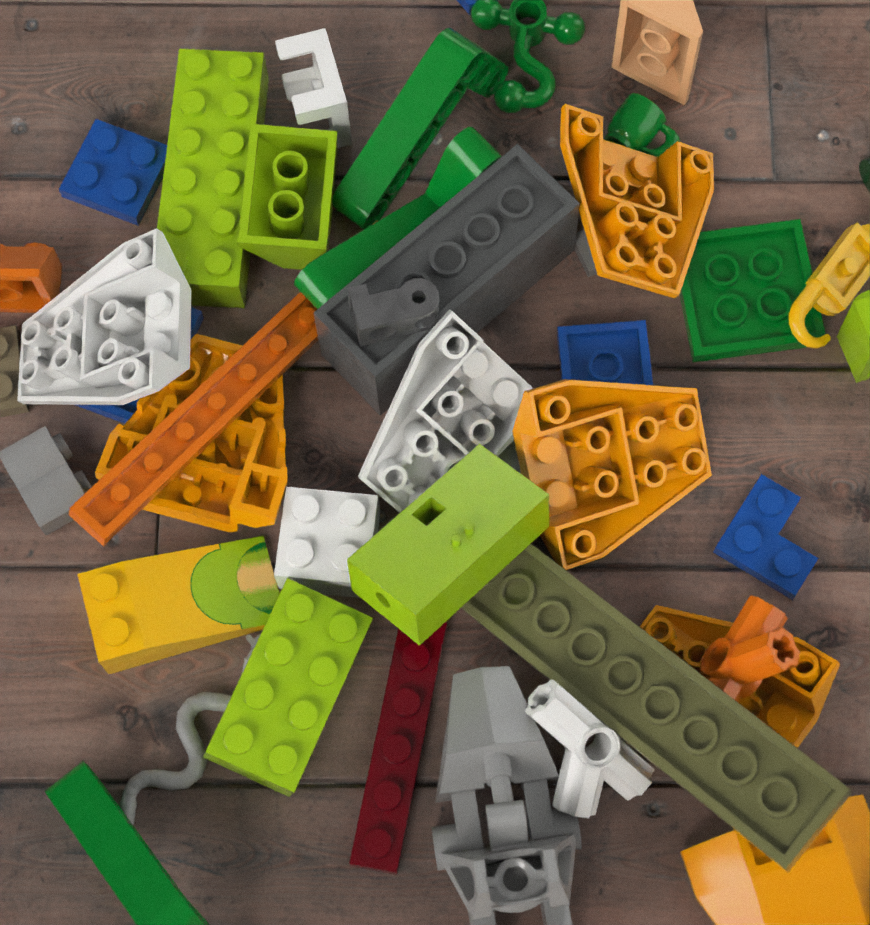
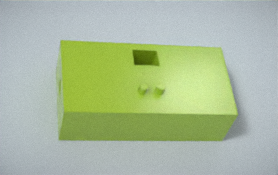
M479 444L347 559L352 591L420 646L549 527V494Z

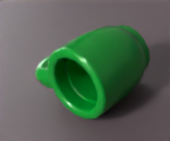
M631 93L627 96L610 120L607 134L605 135V140L656 157H659L677 141L680 142L676 131L665 125L666 116L653 101L638 93ZM660 131L665 134L666 138L661 146L656 149L646 148Z

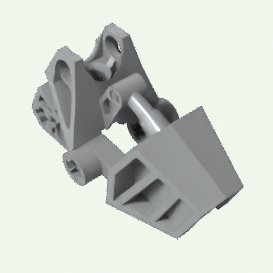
M510 666L480 667L453 674L435 803L452 800L455 824L431 827L437 870L447 871L468 910L470 925H496L494 910L506 913H520L530 910L541 904L543 925H572L569 905L575 850L582 849L578 817L551 808L548 786L557 785L559 774L536 721L525 712L528 704ZM512 782L513 784L521 783V788L524 790L526 813L523 800H513ZM484 783L491 787L494 804L485 805L490 847L486 848L483 846L475 790L485 788Z

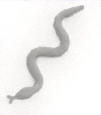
M249 634L246 635V640L251 644V650L247 657L244 658L242 671H244L261 634L257 635L255 639ZM200 692L184 701L177 711L176 731L188 754L189 762L182 771L142 770L129 779L122 792L120 808L133 825L137 808L136 796L141 789L145 787H156L165 790L187 789L202 778L208 760L203 758L206 751L204 743L194 725L195 716L203 710L224 712L232 695L217 692Z

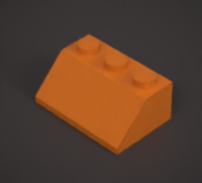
M0 243V312L36 313L60 294L62 264L54 247H48L41 243H28L24 247L5 246Z

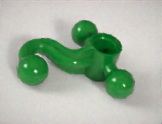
M477 0L471 9L473 23L482 30H492L499 26V24L509 26V34L514 41L513 57L517 66L539 82V87L535 91H526L524 86L515 80L502 82L494 93V101L501 111L511 114L517 113L523 108H538L545 105L554 94L556 80L552 71L545 64L530 55V47L541 43L546 33L554 34L558 42L564 45L576 44L585 34V23L581 16L574 12H564L557 17L547 16V7L543 0H513L509 9L502 8L498 0ZM523 18H533L536 22L533 24H523L520 20Z

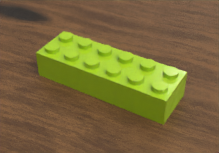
M179 49L157 229L163 232L191 288L192 306L245 308L251 252L239 247L237 242L250 124L264 125L269 76L265 56L262 52Z

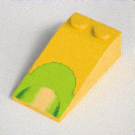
M264 536L121 561L77 574L98 662L108 674L261 631L280 594Z

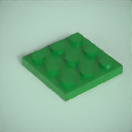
M801 219L700 232L680 292L693 363L808 348L798 342L792 334L788 317L793 302L807 285L806 281L812 275ZM812 307L806 315L804 322L807 331L817 338L826 333L821 313Z

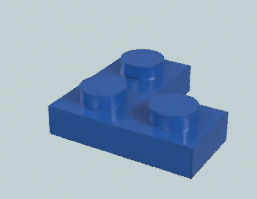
M762 474L713 551L716 555L791 600L795 598L818 560L816 556L779 535L801 497Z

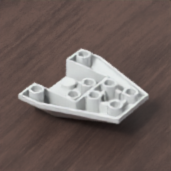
M156 228L122 243L22 323L18 402L22 404L124 405L160 391L190 369L191 288L162 231Z
M450 309L418 344L358 475L366 485L399 513L479 444L521 473L512 430L524 391L534 388L483 342L484 340Z

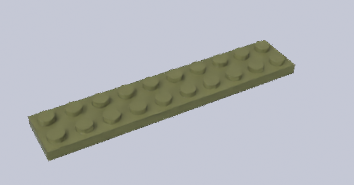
M532 544L525 548L461 607L463 611L546 678L556 681L595 717L615 731L619 737L787 872L791 870L852 793L845 784Z

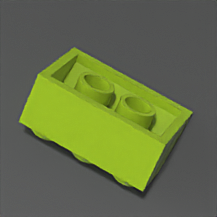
M250 124L237 242L239 247L281 268L302 270L314 259L328 252L332 198L337 164L338 131Z

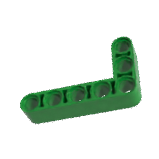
M451 28L444 29L432 42L333 194L332 207L363 230L371 226L376 220H381L466 90L470 89L485 98H490L494 95L499 84L505 81L509 70L508 66Z
M473 127L465 128L446 147L423 195L314 259L297 275L294 286L316 309H319L501 158L502 155Z
M84 760L45 790L50 801L136 925H210L184 896L107 788Z

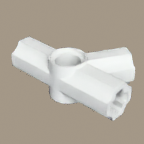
M551 679L548 683L539 685L529 696L528 706L525 710L526 714L565 747L552 803L556 810L568 813L574 817L590 818L591 815H596L604 781L627 801L635 796H642L652 784L651 778L655 769L621 740L615 731L595 717L556 681ZM596 734L592 744L585 747L588 738Z

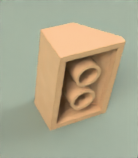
M621 0L611 68L685 106L689 99L703 35V29L693 0Z

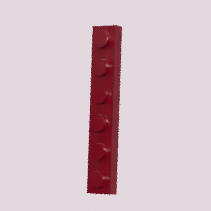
M448 620L420 646L398 628L353 842L350 866L393 875L398 874Z

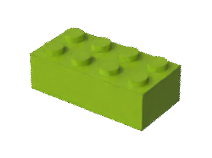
M287 578L203 758L290 797L297 788L373 618Z

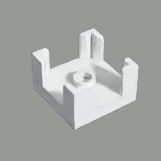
M323 28L275 40L280 60L312 53L314 66L288 72L281 76L287 100L293 104L297 124L302 125L327 118L330 129L327 130L338 131L337 148L352 145L347 100L326 29Z

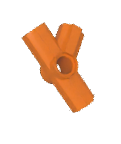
M750 595L727 635L716 639L705 650L700 662L702 675L738 702L740 698L744 699L753 694L764 678L796 667L800 651L794 643L793 635L782 628L788 619L785 616L786 614L761 598Z

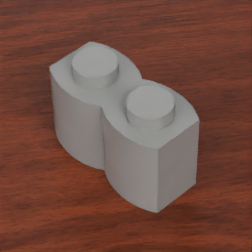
M46 426L1 450L0 459L38 526L47 536L73 521L68 515L69 508L92 486L82 469L76 473L72 472L66 460L74 455L61 433L52 437Z

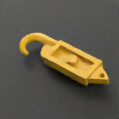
M857 222L846 228L806 281L807 285L793 302L788 314L789 326L794 337L804 346L817 349L824 347L831 340L829 334L816 338L807 331L804 321L811 308L814 307L818 312L826 316H834L848 307L870 277V224L861 226Z

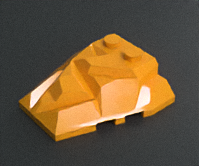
M195 334L190 341V369L160 391L140 398L137 401L135 413L124 425L119 423L110 433L95 471L96 478L100 480L243 345ZM283 375L142 510L230 533L238 531L241 524L253 528L274 525L288 485L285 455L286 433L283 413Z

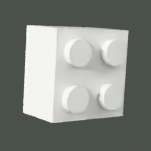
M286 487L274 577L279 590H282L286 579L289 578L321 594L360 598L352 591L347 559L378 533L380 520L378 495Z

